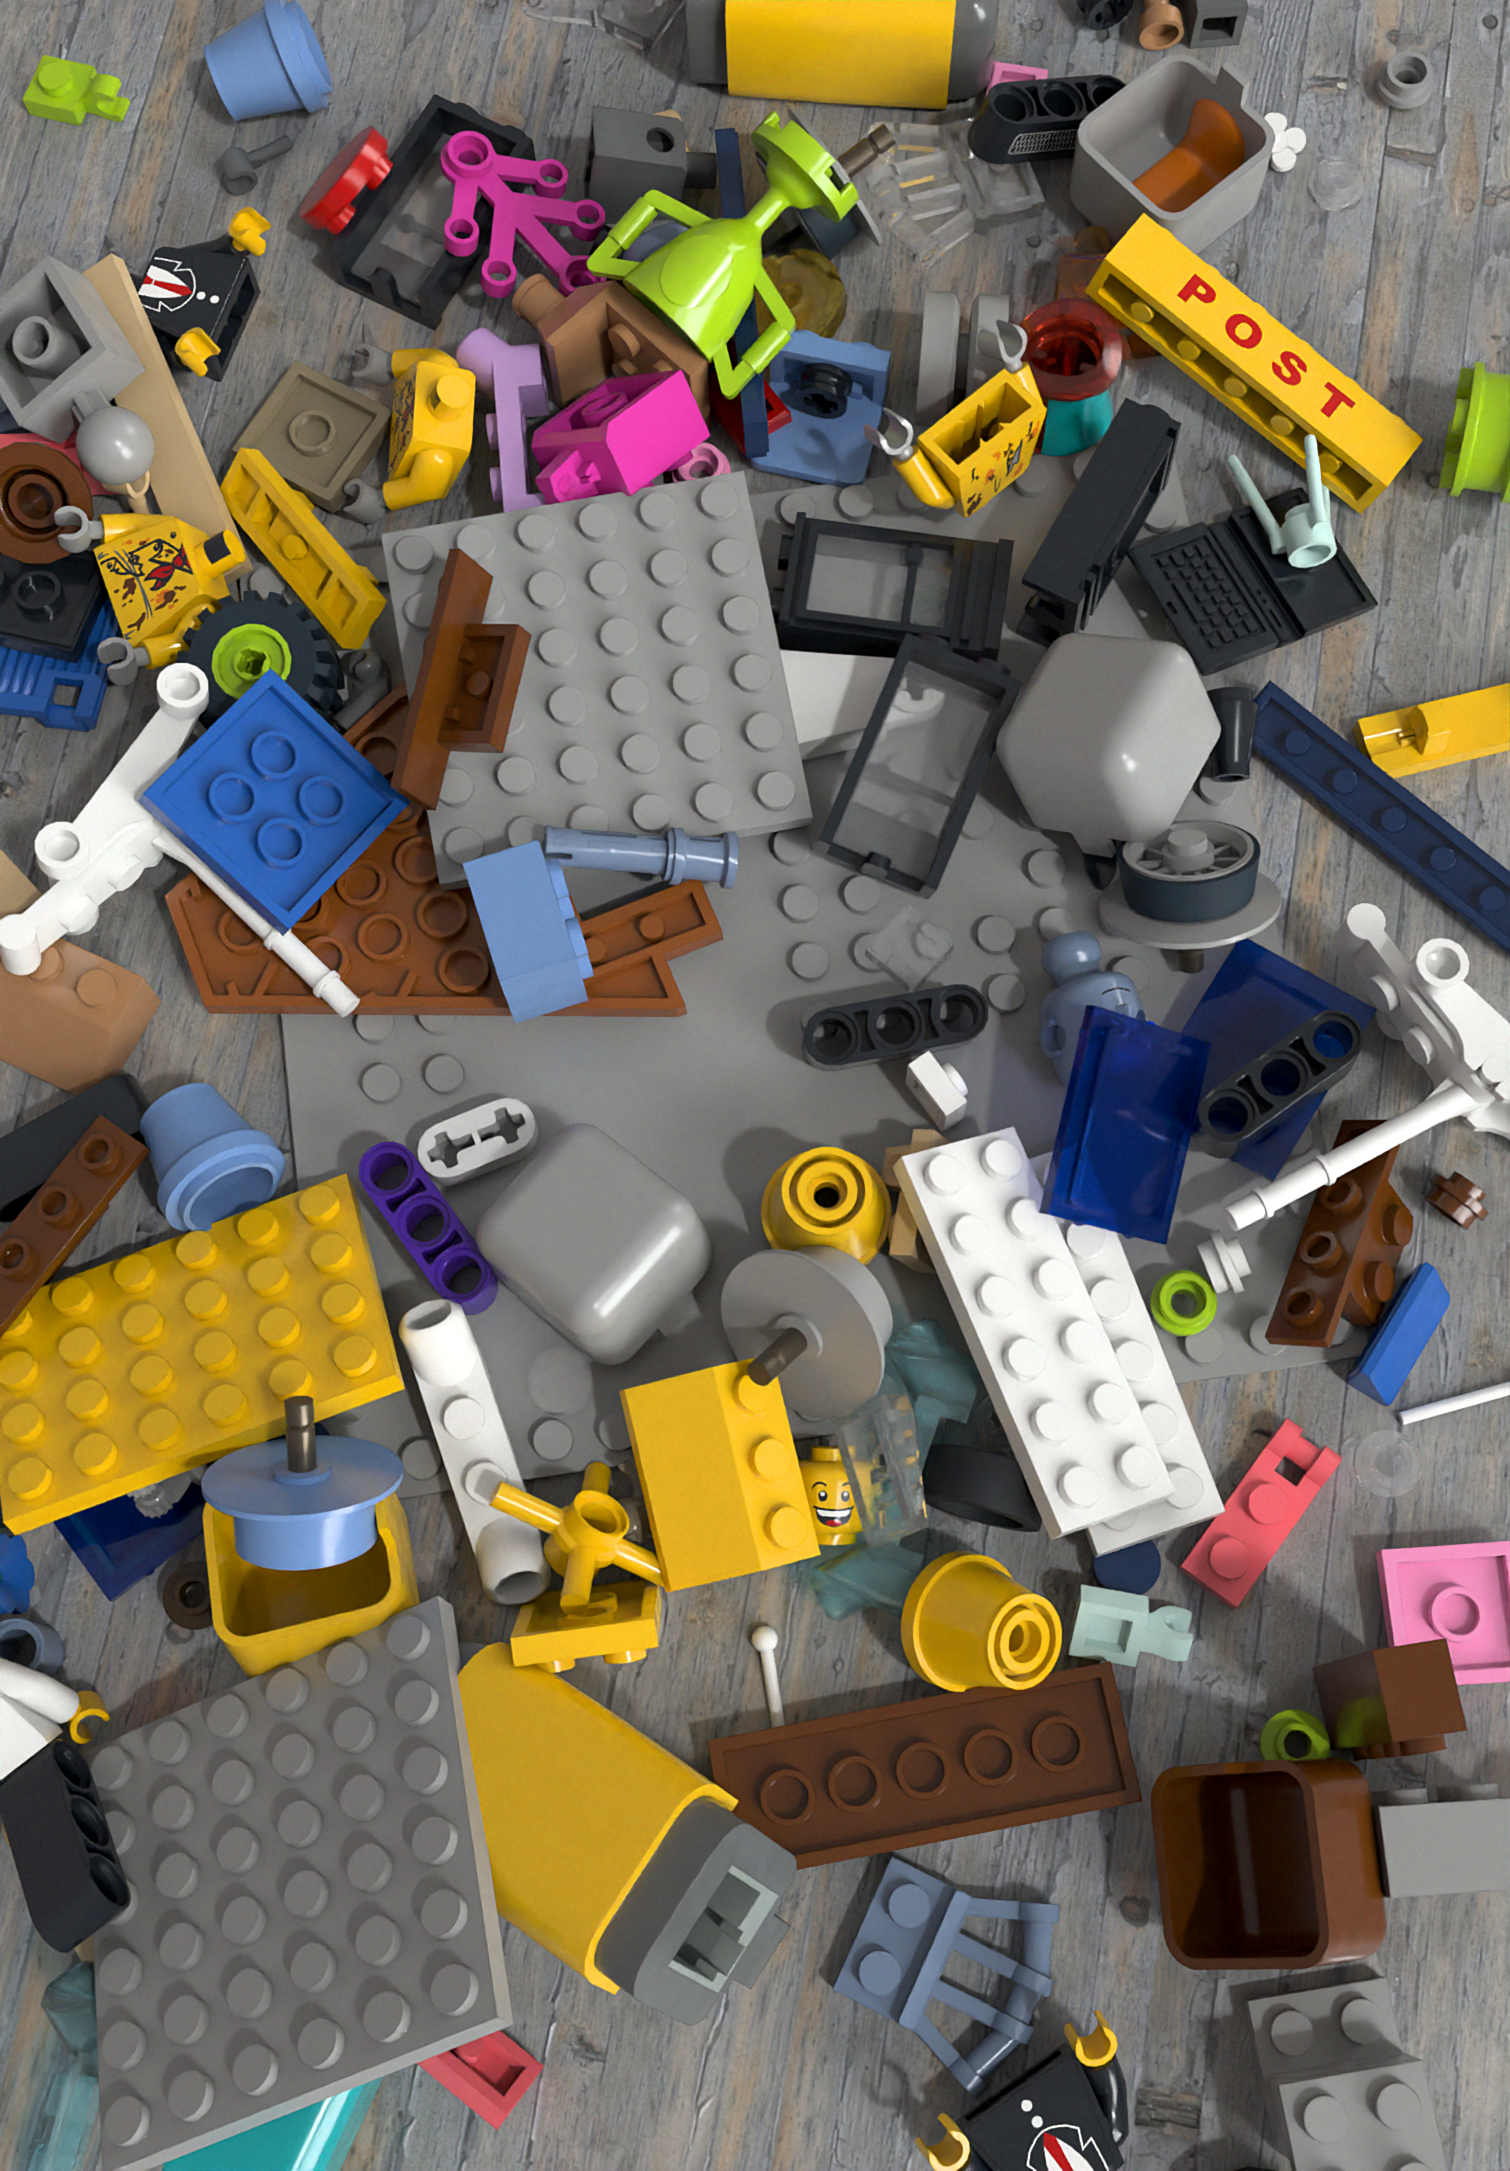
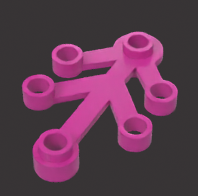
M462 131L451 137L444 145L440 156V168L444 177L455 185L452 215L444 224L443 244L446 250L455 256L464 257L475 252L478 246L479 226L473 219L479 191L494 208L489 258L482 265L480 278L481 288L487 295L494 298H504L514 291L517 276L516 266L512 262L515 232L558 279V291L565 297H568L577 289L575 286H585L606 281L607 278L594 276L590 273L587 267V261L590 256L575 255L571 257L540 223L545 222L569 226L574 237L586 242L594 241L604 226L606 214L599 203L588 199L580 200L577 203L558 200L565 194L568 181V170L563 163L555 159H544L538 162L497 155L489 139L475 131ZM550 176L557 179L559 182L549 183L543 180L542 178ZM503 181L532 184L533 191L537 196L512 192ZM589 217L596 223L586 224L580 221L579 218ZM455 232H464L468 234L470 237L466 239H459L452 234ZM500 273L505 275L507 279L497 281L491 278L490 275Z

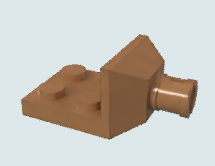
M535 274L526 279L517 289L512 299L513 312L538 331L546 372L558 408L564 410L589 392L612 371L616 378L682 369L708 429L711 427L707 360L616 280L580 286L568 297H565L551 285V282L544 275Z

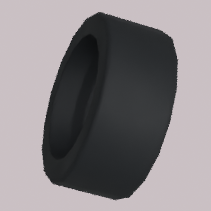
M937 1443L928 1447L917 1489L918 1500L945 1513L989 1526L1022 1532H1038L1042 1524L1041 1515L1016 1459L956 1444Z

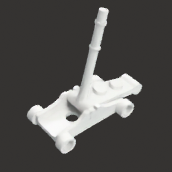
M175 663L167 666L160 672L157 679L159 710L73 823L54 822L46 825L39 831L35 839V854L40 869L48 876L50 889L23 914L8 915L0 920V955L4 967L16 975H27L35 971L41 963V953L64 934L80 935L88 932L96 924L99 917L98 906L116 891H123L130 887L140 877L144 868L157 866L164 852L186 864L264 940L263 944L268 950L273 949L313 988L312 992L317 998L322 997L341 1017L347 1016L357 1007L360 999L340 980V975L335 970L331 971L291 932V929L282 936L138 802L141 795L204 734L194 728L200 714L206 710L209 703L208 680L204 672L197 666L189 663Z
M1361 903L1355 905L1349 911L1334 935L1333 949L1341 959L1354 963L1365 980L1368 996L1377 1007L1376 1020L1379 1028L1391 1039L1403 1041L1409 1055L1415 1062L1423 1066L1433 1081L1434 1091L1420 1104L1324 1155L1317 1154L1313 1156L1311 1162L1262 1188L1255 1187L1250 1190L1248 1196L1223 1208L1224 1216L1234 1231H1239L1261 1218L1268 1219L1272 1217L1274 1211L1324 1184L1329 1186L1335 1183L1337 1177L1430 1127L1459 1115L1467 1117L1463 1123L1472 1131L1493 1132L1510 1140V1023L1463 981L1468 974L1470 963L1467 953L1459 944L1445 938L1431 939L1422 945L1409 964L1384 931L1386 926L1385 917L1377 906Z

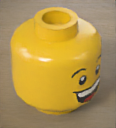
M811 1446V1459L799 1460L798 1463L818 1544H854L857 1542V1533L866 1531L873 1523V1469L865 1462L851 1460V1447Z

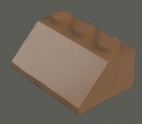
M62 938L56 940L41 953L40 965L35 971L27 975H16L9 972L4 967L0 955V1060L74 1097L104 1080L118 1076L162 1002L142 976Z

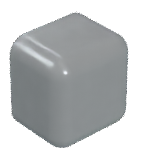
M1069 633L1056 639L1047 649L997 735L996 752L1031 821L1036 826L1072 833L1083 853L1113 858L1117 850L1112 839L1135 843L1145 842L1158 837L1169 828L1214 748L1221 733V725L1190 654L1180 645L1168 641Z
M586 1123L572 1124L560 1130L485 1211L476 1228V1243L480 1253L505 1285L592 1360L606 1365L619 1364L631 1358L656 1330L666 1337L689 1311L684 1298L708 1272L714 1259L713 1243L691 1202L604 1131Z

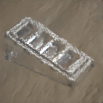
M908 1394L878 1395L831 1417L830 1421L868 1548L882 1547L927 1528L928 1521L916 1427ZM884 1454L886 1465L880 1467L879 1455ZM891 1478L894 1490L883 1494L882 1482ZM899 1504L902 1516L886 1522L885 1509Z

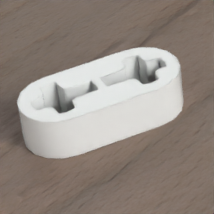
M512 1098L497 1099L437 1123L426 1130L420 1138L417 1149L419 1162L427 1175L438 1184L447 1186L461 1184L518 1161L530 1154L538 1139L537 1123L529 1107L520 1100ZM510 1116L514 1124L525 1122V1125L517 1129L519 1139L513 1143L507 1144L503 1136H495L483 1142L481 1140L500 1130L498 1120L502 1117ZM450 1140L455 1148H461L473 1142L476 1144L457 1153L459 1164L454 1167L447 1168L442 1160L432 1162L433 1158L440 1155L439 1144L443 1141Z

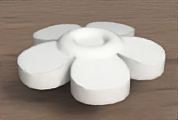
M1268 113L1264 119L1273 128L1275 135L1270 164L1274 170L1285 172L1294 167L1296 161L1295 153L1302 151L1304 148L1306 136L1300 128L1293 127L1285 131L1287 118L1280 113Z

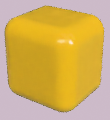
M395 1491L375 1505L378 1536L376 1542L368 1551L341 1564L310 1570H276L260 1567L245 1561L235 1550L233 1516L215 1509L206 1502L203 1510V1529L213 1626L219 1638L249 1679L259 1674L273 1671L377 1627L391 1616L420 1604L408 1520Z

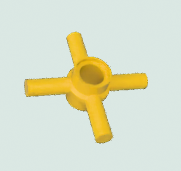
M593 1462L586 1467L581 1492L577 1494L570 1505L561 1509L501 1480L493 1490L488 1504L492 1508L550 1534L544 1544V1556L548 1564L559 1575L564 1577L560 1607L569 1615H581L587 1610L592 1580L597 1576L601 1568L611 1564L665 1588L657 1554L623 1538L629 1529V1518L624 1508L608 1495L611 1470L606 1464L601 1462Z

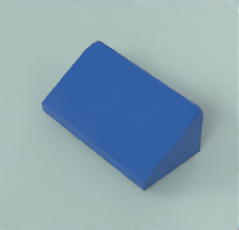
M1427 1262L1420 1263L1406 1275L1378 1322L1377 1327L1368 1339L1367 1345L1346 1377L1348 1385L1383 1406H1389L1394 1401L1450 1304L1449 1293L1434 1266Z

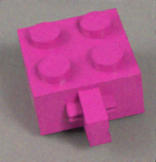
M682 369L605 379L537 428L533 433L531 449L542 470L535 478L538 489L544 495L546 505L623 492L626 496H632L641 488L654 486L652 480L662 472L672 471L688 463L693 458L691 450L711 435Z

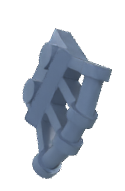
M891 1856L832 1989L915 2031L963 2087L977 2100L989 2088L984 2081L1022 2043L1025 2045L1029 2044L1035 2030L1034 2027L1029 2025L1041 1995L1049 1997L1055 1982L1050 1979L1052 1923H1059L1060 1904L971 1897ZM966 1916L1023 1920L1022 1964L959 1933ZM952 1950L1015 1981L1003 2011L939 1979ZM931 1997L994 2028V2030L964 2059L924 2013Z

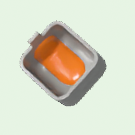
M1181 53L1171 54L1158 60L1087 115L1080 123L1069 182L1070 198L1076 210L1114 246H1116L1139 217L1145 213L1158 225L1170 231L1179 242L1195 255H1199L1248 216L1257 204L1275 142V135L1270 124L1246 103L1250 81L1228 61L1221 65L1217 76L1201 61L1190 55Z

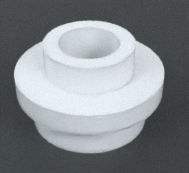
M1219 1229L1211 1232L1212 1239L1197 1246L1216 1293L1218 1294L1233 1288L1235 1294L1245 1291L1240 1278L1252 1274L1238 1238L1234 1237L1224 1241Z

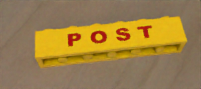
M1145 213L1139 217L1104 258L1084 291L1305 470L1304 439L1309 434L1314 435L1317 441L1322 484L1360 515L1389 486L1424 440L1407 426L1400 417L1392 414L1361 389L1357 382L1345 376L1314 351L1310 344L1298 338L1272 317L1263 306L1252 301L1221 276L1217 269L1205 263L1179 242L1170 231L1158 225Z

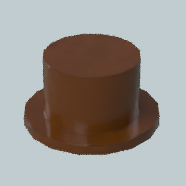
M15 442L1 448L0 552L23 563L49 564L70 555L71 552L61 547L57 536L60 534L77 533L81 527L77 525L59 526L55 522L54 514L61 507L75 506L87 515L89 521H92L94 516L92 491L81 469L63 452L40 442Z

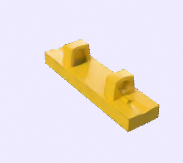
M240 447L220 486L230 514L342 648L360 649L369 634L371 625L379 617L387 603V600L375 587L379 581L367 567L355 564L311 512L314 509V505L304 493L293 490L259 450Z
M1510 683L1358 719L1353 728V733L1359 750L1392 778L1510 750Z

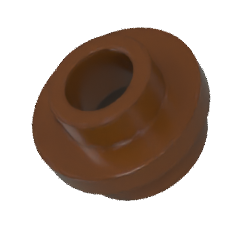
M1454 1171L1446 1179L1435 1173L1430 1179L1429 1183L1433 1188L1424 1199L1439 1213L1464 1230H1467L1475 1219L1483 1221L1489 1214L1480 1204L1486 1194L1461 1174Z

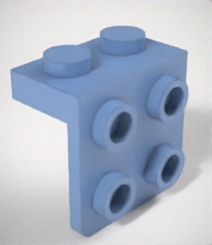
M796 330L790 335V341L770 362L769 384L791 412L792 422L768 435L769 452H767V456L750 458L751 464L758 470L843 488L851 485H863L874 449V444L865 438L864 425L867 423L877 431L879 430L883 415L882 409L885 407L889 393L891 351L878 349L866 342L847 343L823 338L808 330ZM827 363L843 369L850 375L853 380V387L850 395L846 397L848 399V406L843 416L835 419H824L810 415L799 408L795 402V394L801 385L800 376L806 365Z

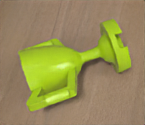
M771 111L751 134L755 147L767 162L765 174L769 181V189L745 217L713 220L658 190H650L643 197H640L607 234L608 237L587 261V267L592 275L623 280L627 290L705 358L707 365L710 366L714 361L721 392L724 398L728 400L735 398L755 374L759 375L790 341V335L796 328L792 313L762 267L761 237L764 231L787 207L793 206L800 210L811 207L823 217L832 222L839 223L859 200L858 192L852 182H847L838 191L829 178L833 174L830 167L835 162L832 156L794 121L790 120L781 130L779 125L780 118L775 111ZM658 214L688 229L655 251L642 263L616 259L622 251H626ZM756 290L775 321L741 357L742 361L732 370L726 343L734 334Z

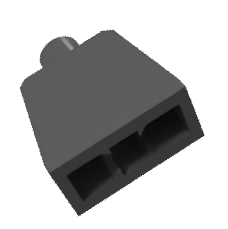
M593 106L583 174L584 198L593 200L603 207L606 214L604 224H617L633 204L650 190H658L681 202L683 188H715L717 179L716 153L687 152L684 123L678 118ZM658 214L653 221L670 219ZM586 217V224L596 223L593 219Z

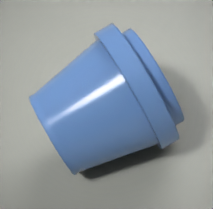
M264 0V7L211 43L204 45L206 61L215 86L228 112L236 122L243 119L304 108L313 113L328 107L326 94L333 92L331 75L315 32L297 0L288 2V0Z
M193 1083L178 1087L157 1099L147 1109L140 1121V1133L146 1147L150 1150L149 1157L159 1185L157 1191L158 1206L169 1224L177 1230L207 1232L212 1229L211 1224L267 1203L275 1193L284 1173L285 1159L273 1138L265 1132L255 1130L212 1085Z

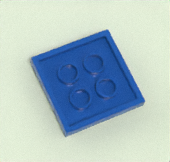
M271 668L186 750L138 800L146 810L282 936L297 923L410 803L405 796L391 788V782Z

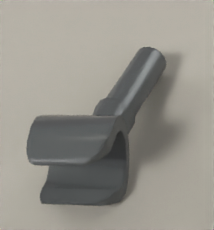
M284 135L248 153L239 147H231L225 150L221 158V165L224 169L222 177L228 191L232 195L238 196L253 190L258 182L254 169L263 166V163L292 149L293 145L290 138Z

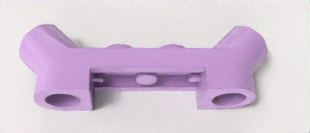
M488 328L473 330L459 344L455 359L459 368L470 370L475 374V389L496 404V413L486 414L490 450H499L500 466L490 467L494 503H503V512L546 505L542 493L532 494L526 417L549 415L546 372L541 344L511 346Z

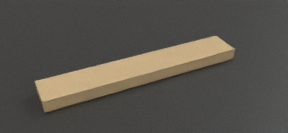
M111 253L82 274L90 279L146 369L114 397L118 407L129 409L139 415L152 432L155 454L149 468V483L162 514L176 516L181 521L205 532L209 538L224 529H228L242 544L246 560L223 574L226 584L229 585L253 570L252 564L125 262L122 258Z

